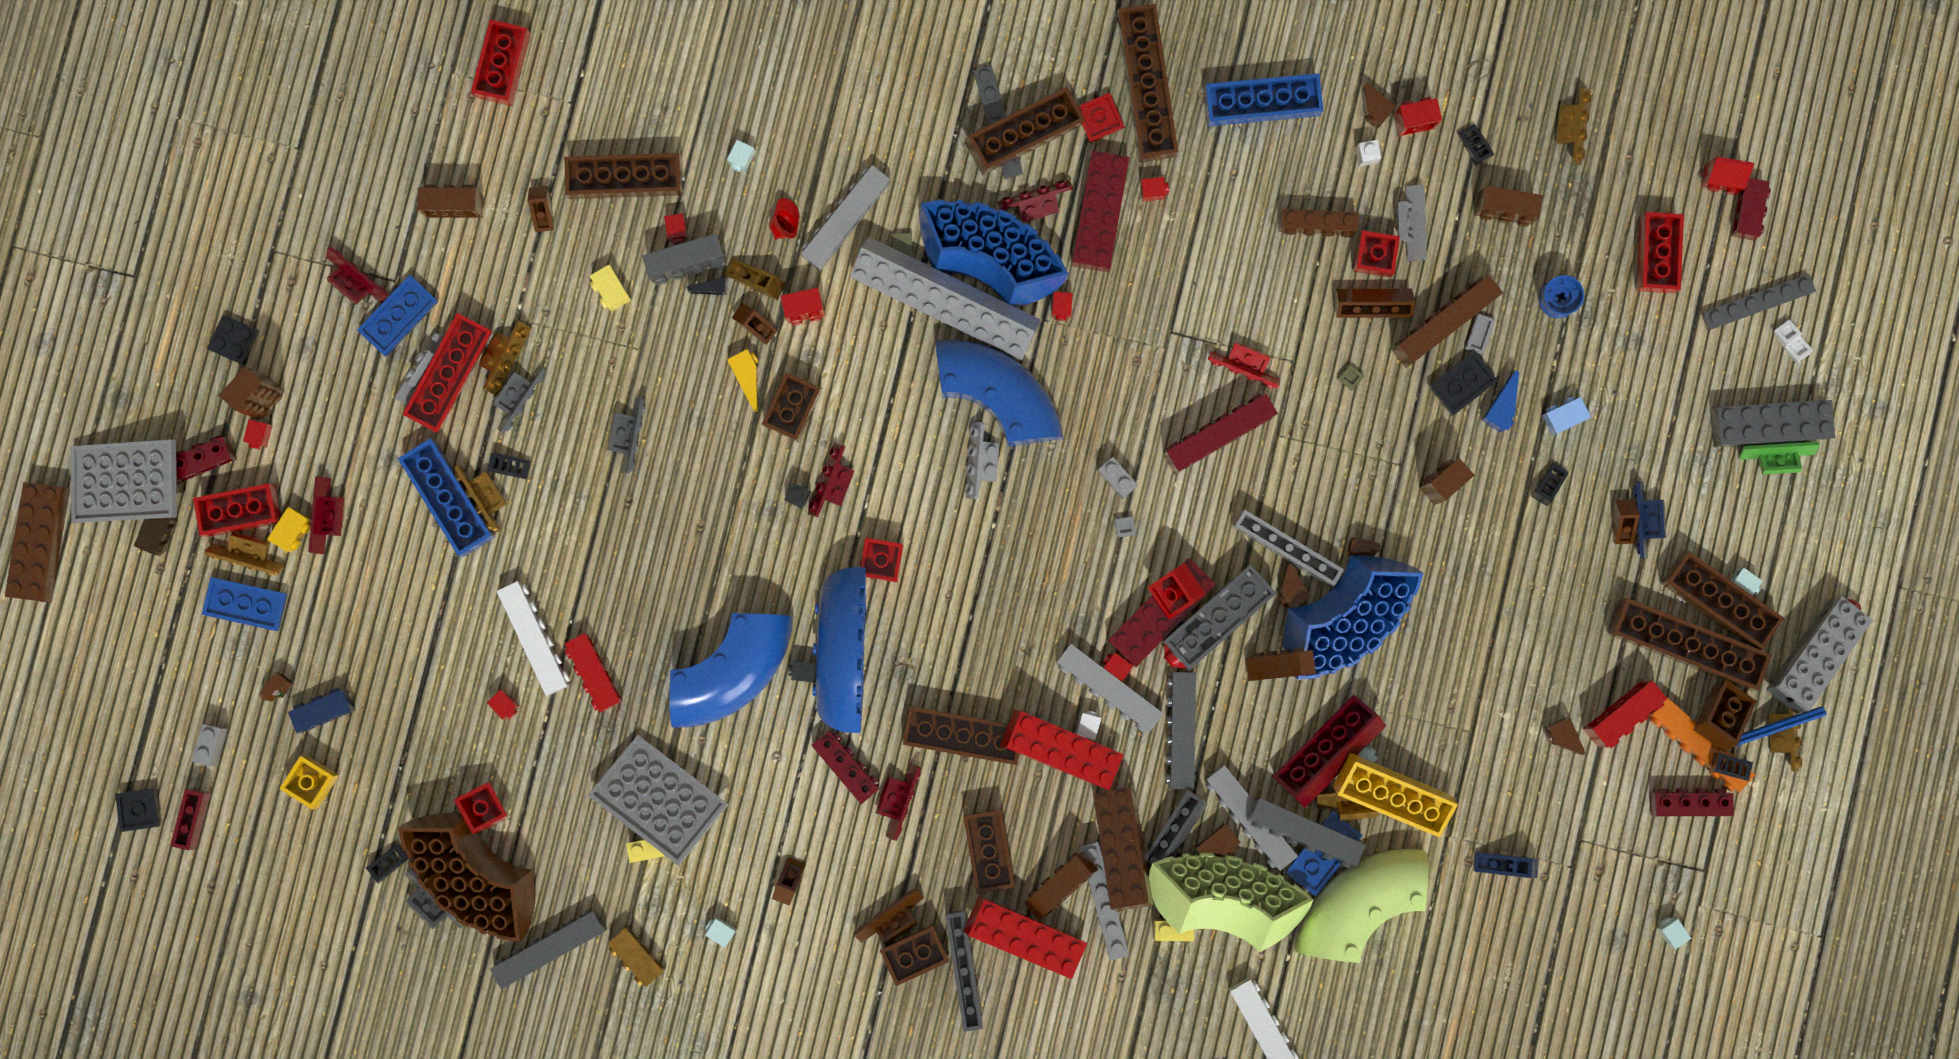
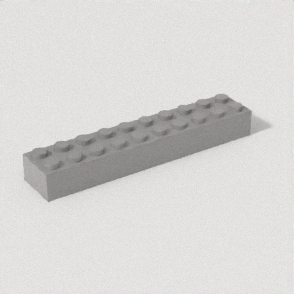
M868 237L862 245L850 276L1020 360L1026 354L1041 321L871 237Z

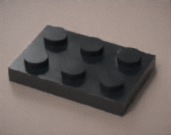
M1473 351L1428 387L1450 415L1453 416L1498 380L1478 354Z

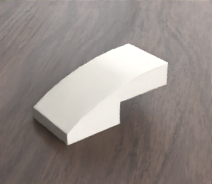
M1790 319L1774 330L1779 342L1796 363H1799L1813 352V349L1801 337L1802 333Z

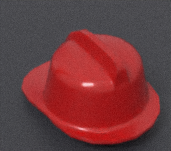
M781 198L777 201L774 215L769 221V228L775 240L779 238L793 239L797 236L800 214L797 206L790 199Z

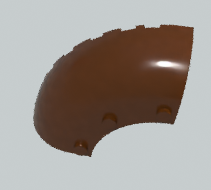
M461 813L427 815L410 820L398 827L403 851H406L410 869L413 868L418 877V883L424 891L427 890L439 908L445 913L448 911L462 925L472 927L484 935L490 934L496 936L497 939L519 942L526 936L532 923L535 908L533 869L514 866L495 855L484 843L478 832L471 834Z

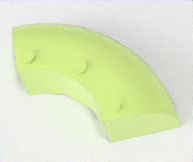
M1410 848L1383 851L1360 859L1357 867L1344 868L1324 886L1318 896L1314 898L1299 929L1295 952L1317 958L1360 963L1366 942L1382 923L1401 913L1425 911L1428 890V858L1426 851Z
M1188 853L1177 858L1172 856L1154 862L1149 873L1153 901L1160 914L1179 934L1193 929L1221 930L1242 938L1259 952L1287 936L1301 922L1314 900L1297 885L1294 884L1292 886L1284 880L1285 877L1282 875L1276 876L1268 872V868L1256 863L1251 865L1242 862L1241 858L1225 855V858L1214 856V853H1199V856H1190Z

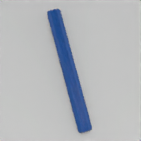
M1823 706L1744 732L1737 746L1827 715L1826 710Z

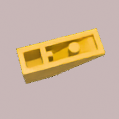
M746 349L727 359L752 409L754 412H757L758 368L756 363H758L754 352L750 353Z

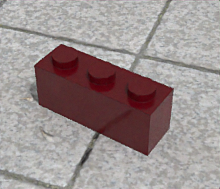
M1749 178L1746 188L1739 193L1732 237L1754 241L1762 236L1764 232L1763 218L1768 210L1766 201L1771 193L1769 181Z
M195 788L184 790L170 843L171 847L188 851L197 849L211 792Z

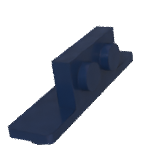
M1636 481L1633 491L1634 497H1637V508L1640 514L1636 535H1639L1637 554H1640V558H1648L1647 539L1666 538L1664 500L1645 501L1644 482Z

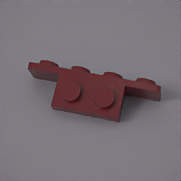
M1059 180L1050 186H1039L1037 190L1022 191L1014 197H1003L1000 201H997V204L1001 210L1018 206L1022 221L1025 223L1060 212L1055 194L1072 190L1073 186L1069 180Z
M331 246L327 248V259L338 267L337 270L327 277V281L355 305L368 294L381 304L387 299L388 294L383 287L376 285L370 276L358 270L357 266L345 259L339 250H335Z
M834 443L829 450L828 461L824 465L821 479L815 487L813 500L808 505L807 514L810 516L819 517L825 500L841 506L854 474V470L839 464L845 449L844 445Z
M315 477L309 553L324 554L326 535L341 536L344 498L330 497L331 478Z
M912 763L909 765L904 781L887 776L875 812L878 815L892 818L886 837L897 841L902 832V824L908 814V806L914 796L916 782L921 775V767Z

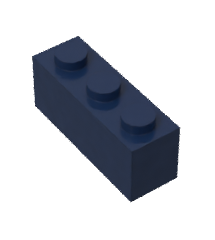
M340 687L330 690L329 695L325 697L319 695L310 699L311 703L304 705L303 702L293 706V710L289 711L288 714L296 734L354 712L355 708L347 689L340 690Z

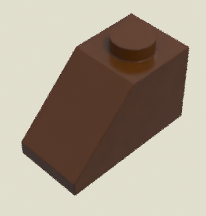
M1366 83L1361 90L1364 117L1367 118L1366 121L1371 126L1379 128L1396 106Z
M548 186L529 188L528 205L535 232L554 230L552 201Z
M744 303L741 304L731 317L765 345L769 343L778 331L759 313Z
M1615 500L1612 514L1614 544H1634L1640 517L1635 500Z
M1287 565L1278 592L1280 594L1278 599L1283 607L1293 608L1309 599L1310 595L1293 565Z
M1563 718L1545 726L1546 732L1544 734L1549 743L1551 742L1552 745L1577 755L1586 754L1570 718Z
M1224 823L1194 848L1198 852L1224 855L1229 853L1231 855L1239 849L1238 845L1241 842Z
M788 857L772 896L773 900L790 906L806 863Z

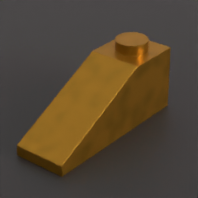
M732 258L724 273L725 276L777 301L786 285L785 282L775 275Z

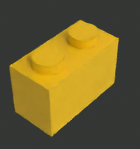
M288 507L267 540L286 552L292 553L293 550L296 551L300 546L302 536L310 531L311 519L296 509Z

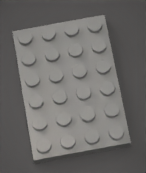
M176 440L71 446V523L177 517Z
M639 735L636 736L588 794L591 799L677 866H680L728 806V803Z

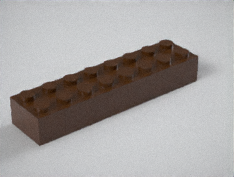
M1156 4L1120 8L1117 12V20L1139 163L1175 158L1178 155V146Z
M1622 598L1620 600L1608 632L1610 636L1720 679H1727L1731 683L1751 691H1759L1772 654L1629 598Z

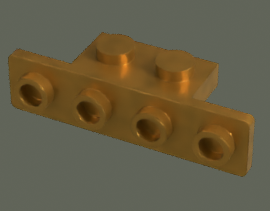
M1581 87L1579 105H1560L1556 143L1574 144L1573 162L1577 165H1582V159L1585 158L1584 141L1587 140L1588 135L1586 122H1589L1590 118L1588 105L1591 103L1592 95L1586 87Z
M517 321L509 337L498 332L495 333L479 364L482 368L491 371L483 386L484 390L494 395L498 394L531 331L529 326Z
M454 466L456 478L465 484L466 488L464 490L469 498L473 497L476 504L474 506L480 515L483 514L485 516V524L488 529L494 532L501 531L492 514L507 505V502L489 473L484 472L470 481L462 466Z
M235 532L229 535L228 548L211 544L204 551V555L210 556L213 559L225 560L233 565H242L250 570L263 571L268 575H279L285 567L284 564L267 560L269 542Z
M1789 709V714H1769V721L1773 723L1797 714ZM1801 724L1770 735L1771 753H1791L1792 772H1798L1802 768V757L1799 756V748L1802 746L1801 737H1798V729L1801 728Z
M1336 791L1321 792L1317 796V809L1337 808L1340 821L1379 816V812L1337 795Z

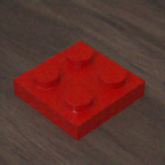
M1110 93L1078 106L1085 119L1082 127L1089 143L1125 128Z

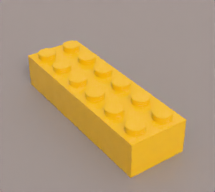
M1352 753L1349 754L1333 784L1337 795L1437 837L1442 835L1458 805L1453 796Z

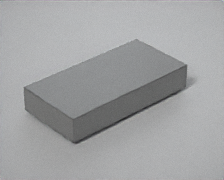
M1477 313L1464 350L1475 351L1483 356L1496 319Z

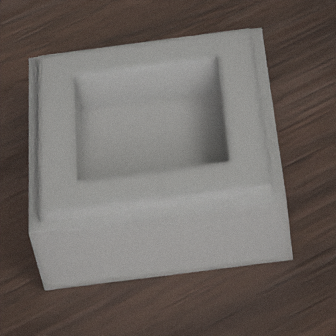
M1133 516L1114 518L1117 538L1136 535Z

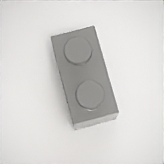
M1113 457L1097 471L1122 500L1138 486Z
M210 723L202 724L192 762L206 766H218L228 728Z

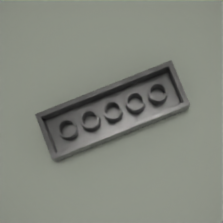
M1832 400L1728 406L1710 410L1714 448L1824 441L1835 438Z

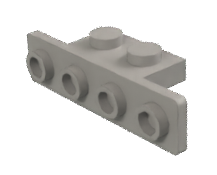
M1423 184L1407 186L1406 201L1398 202L1396 211L1399 219L1397 235L1400 236L1401 241L1407 243V260L1409 262L1422 261L1427 259L1425 186Z
M434 333L423 352H419L415 359V365L413 368H409L405 375V381L395 395L396 399L408 405L443 340L442 336Z
M984 422L972 423L969 430L970 446L968 448L969 459L966 469V499L979 498L980 480L996 482L999 444L983 441Z

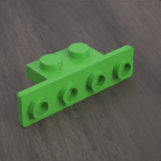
M1811 441L1803 443L1787 442L1784 444L1769 443L1757 446L1747 445L1742 448L1739 459H1758L1762 475L1797 473L1802 470L1799 456L1815 455L1820 445L1819 442Z

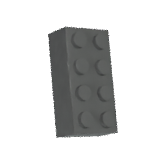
M717 234L642 255L648 277L653 284L657 283V285L665 284L672 278H675V280L683 279L686 277V274L692 272L694 274L702 273L705 271L704 269L709 267L716 269L722 267V263H726Z

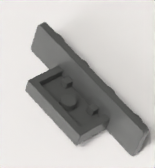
M538 366L529 381L512 371L492 401V404L507 413L497 430L504 434L505 431L511 429L514 424L513 419L516 415L521 414L524 409L523 404L533 396L537 383H541L545 378L546 369Z
M641 397L634 400L632 416L613 413L607 450L624 454L621 473H631L635 466V459L633 458L634 453L638 449L639 442L637 437L642 428L640 420L646 406L644 398Z
M409 869L405 876L418 890L405 903L431 929H434L446 916L458 928L462 929L464 925L456 921V918L448 911L445 913L433 901L434 898L427 890L424 891L418 883L416 873Z

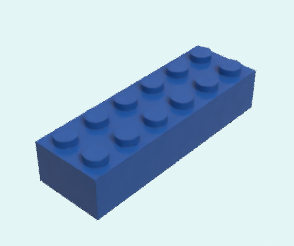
M1320 73L1210 83L1204 87L1207 127L1318 117L1324 111Z
M430 438L398 458L459 557H465L495 538L494 533L486 526V520L482 514L480 515L476 510L474 501L466 494L464 485L456 478L453 467L436 440Z

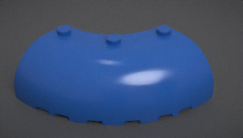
M935 200L924 202L920 205L921 235L931 267L943 273H959L979 279L990 286L1001 297L1003 302L1011 306L1027 305L1050 295L1065 282L1068 276L1062 260L1049 247L1050 244L1047 240L1044 241L1034 228L1027 223L1023 224L1015 219L1016 216L1001 209L998 211L989 208V205L979 202L974 204L966 203L963 200H956V202Z
M964 340L935 341L942 398L969 400L985 409L998 422L1004 434L1007 447L1064 439L1057 411L1049 395L1040 382L1023 365L1007 354L980 343Z
M1351 555L1343 576L1329 593L1309 605L1288 608L1283 637L1284 650L1291 649V653H1293L1294 648L1304 647L1305 651L1313 650L1316 674L1294 677L1298 680L1319 678L1320 675L1337 673V670L1344 667L1349 668L1357 664L1362 657L1368 653L1372 654L1383 644L1382 641L1390 633L1393 634L1399 627L1401 618L1411 608L1409 605L1413 596L1417 595L1423 572L1411 565L1388 558Z
M852 567L839 570L827 577L820 589L819 603H815V614H818L817 643H813V655H816V684H813L812 694L816 696L817 713L825 724L838 731L861 733L864 694L866 567Z
M732 613L729 630L724 641L709 658L689 668L671 670L670 720L672 728H688L721 720L734 714L755 699L775 676L785 657L792 634L794 616Z

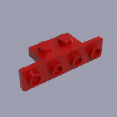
M1236 341L1228 358L1212 351L1209 353L1208 360L1215 366L1220 367L1222 365L1227 367L1230 372L1246 375V378L1251 381L1258 380L1263 382L1268 388L1273 389L1275 387L1278 389L1280 386V379L1264 373L1271 357L1268 354Z

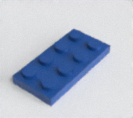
M409 275L357 331L387 357L439 301Z
M210 577L201 615L279 631L288 594Z
M1333 811L1329 813L1321 824L1358 842L1363 836L1346 821H1340L1339 816ZM1303 848L1285 873L1317 897L1340 867V861L1335 859L1332 861L1321 857L1322 853L1317 851L1312 853Z

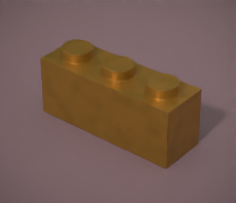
M628 926L608 943L610 952L615 957H620L623 961L621 963L628 972L630 970L635 975L634 979L640 986H649L666 970Z

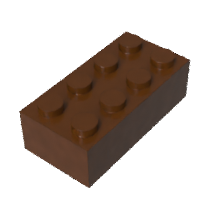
M244 366L218 396L235 411L260 420V418L268 415L269 409L273 404H277L282 399V394L285 391L268 376Z
M1002 809L963 815L976 894L1015 887Z

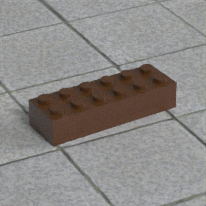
M1065 87L968 135L964 143L981 174L984 175L1080 127L1085 119L1068 88Z
M680 153L564 157L565 195L569 199L683 195L682 157Z
M1490 275L1485 279L1482 276L1469 285L1470 290L1465 288L1454 297L1455 302L1451 299L1439 309L1440 314L1436 311L1424 320L1425 325L1420 323L1409 332L1411 334L1410 337L1406 334L1394 344L1396 348L1392 351L1405 368L1421 358L1503 294Z
M23 482L4 597L52 603L70 489Z
M1690 551L1680 554L1660 583L1747 645L1759 650L1764 649L1784 620V617Z
M909 706L902 745L1013 765L1018 764L1019 758L1018 753L1000 746L1008 727L1007 723Z
M1132 787L1094 793L1093 798L1110 909L1118 912L1152 906L1153 899L1136 791Z

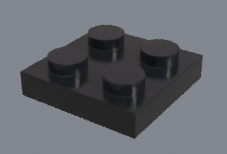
M222 315L207 349L244 366L260 331Z
M157 788L115 794L119 832L161 826Z

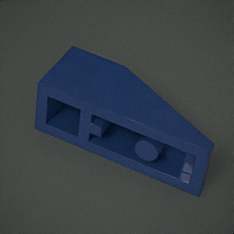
M1476 852L1474 872L1538 878L1539 858Z

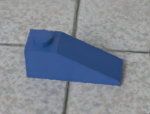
M1517 370L1511 373L1482 418L1483 422L1500 433L1505 431V429L1509 430L1514 423L1512 418L1516 410L1519 372Z

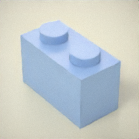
M1573 396L1564 400L1565 405L1558 407L1556 404L1546 409L1548 413L1542 416L1552 436L1591 418L1581 397L1575 399Z

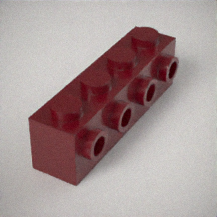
M219 435L210 438V442L206 444L198 443L193 445L189 451L185 452V450L176 452V485L237 460L229 439Z
M829 730L811 746L857 801L863 804L879 790L878 785L880 783L873 775L868 776L865 772L867 768L860 760L857 762L852 757L854 752L848 745L844 747L841 744L842 738L836 731L832 733Z
M1682 788L1676 789V792H1669V789H1657V792H1650L1651 816H1734L1733 793L1727 792V789L1715 788L1714 792H1707V789L1697 788L1695 792H1688V789Z

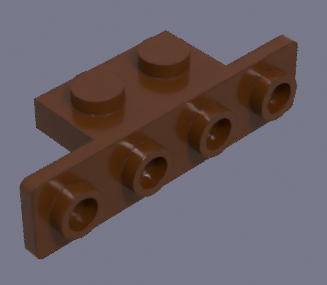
M917 888L908 891L904 897L890 904L887 909L876 914L866 924L861 925L853 933L854 936L862 943L877 932L882 942L887 946L918 924L909 909L923 900L924 896Z

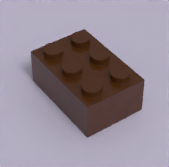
M424 185V187H418L417 211L426 218H483V195L473 185H462V188H455L454 185H443V188H435V185Z
M1485 186L1478 193L1474 216H1480L1481 220L1497 219L1499 223L1509 224L1510 222H1515L1518 226L1528 227L1540 218L1543 195Z
M786 372L762 422V426L799 442L822 392L821 388Z
M1451 458L1440 464L1435 469V473L1429 474L1421 481L1423 485L1419 489L1436 505L1450 498L1475 475L1460 458L1455 460Z
M1724 679L1712 687L1693 730L1720 750L1726 752L1739 744L1757 701L1733 683Z
M934 924L880 948L881 955L895 986L949 962V957Z

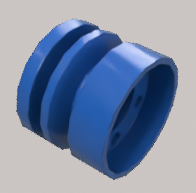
M1556 276L1544 284L1540 290L1538 297L1539 306L1549 317L1556 319L1565 318L1577 311L1583 304L1584 289L1581 283L1572 276ZM1559 294L1562 295V296H1561V299H1563V300L1560 301V302H1558V301H1557L1558 298L1555 297V296H1558Z

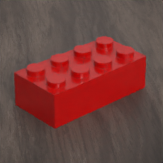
M492 19L489 20L471 93L475 98L508 106L513 105L531 36L527 28Z
M1645 212L1640 216L1636 291L1674 294L1681 290L1684 214Z
M270 483L193 498L199 536L212 537L274 525L282 517L276 485Z
M1641 680L1586 725L1583 730L1597 747L1612 748L1620 742L1619 738L1621 736H1627L1634 731V726L1638 722L1640 724L1645 722L1650 717L1649 713L1653 710L1658 711L1661 709L1667 697L1653 680Z

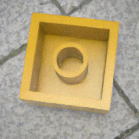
M302 755L298 758L279 789L310 809H318L339 775L308 755Z

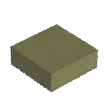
M1349 364L1337 380L1353 391L1364 375Z

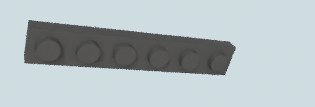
M992 66L973 70L988 125H991L1006 117ZM1019 158L1001 166L1005 180L1023 175Z
M1810 274L1705 311L1701 315L1709 331L1816 292Z

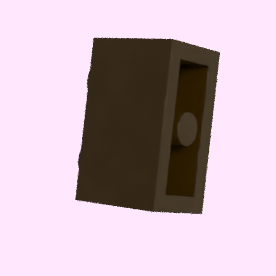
M171 518L145 519L133 546L153 555L161 556L167 550L168 539L174 534L177 521Z

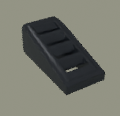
M1475 124L1457 133L1475 166L1495 155ZM1473 131L1474 135L1468 138L1465 137L1466 134ZM1474 138H1477L1478 141L1474 142L1473 144L1469 143V141L1473 140ZM1479 144L1481 145V148L1477 150L1473 149V147ZM1481 151H1484V152H1485V154H1483V155H1481V156H1478V153H1479V152H1481Z
M726 277L692 284L687 286V291L689 294L727 295L728 281Z
M491 452L487 471L527 480L531 461ZM499 458L498 469H495L496 460ZM505 460H508L507 466H506V471H504V470H503L504 461H505ZM514 461L516 462L514 472H511L512 462ZM520 463H524L522 474H518Z
M1553 462L1531 497L1548 506L1555 498L1569 472ZM1552 471L1560 475L1561 478H1558L1557 476L1553 475ZM1548 478H1550L1557 484H1554L1553 482L1549 481ZM1544 484L1551 488L1553 491H1550L1549 489L1544 487Z
M1714 753L1710 772L1749 781L1753 762L1721 753ZM1725 759L1724 768L1721 770L1722 760ZM1729 761H1732L1730 772H1728ZM1736 762L1739 763L1737 774L1734 773ZM1743 764L1747 765L1744 776L1741 775Z
M397 843L367 866L366 870L380 884L409 859ZM396 851L402 859L398 861L393 852ZM390 856L391 859L395 862L394 866H392L390 862L386 859L387 857ZM381 862L387 865L389 868L387 871L382 867ZM375 867H378L383 873L381 876L374 870Z

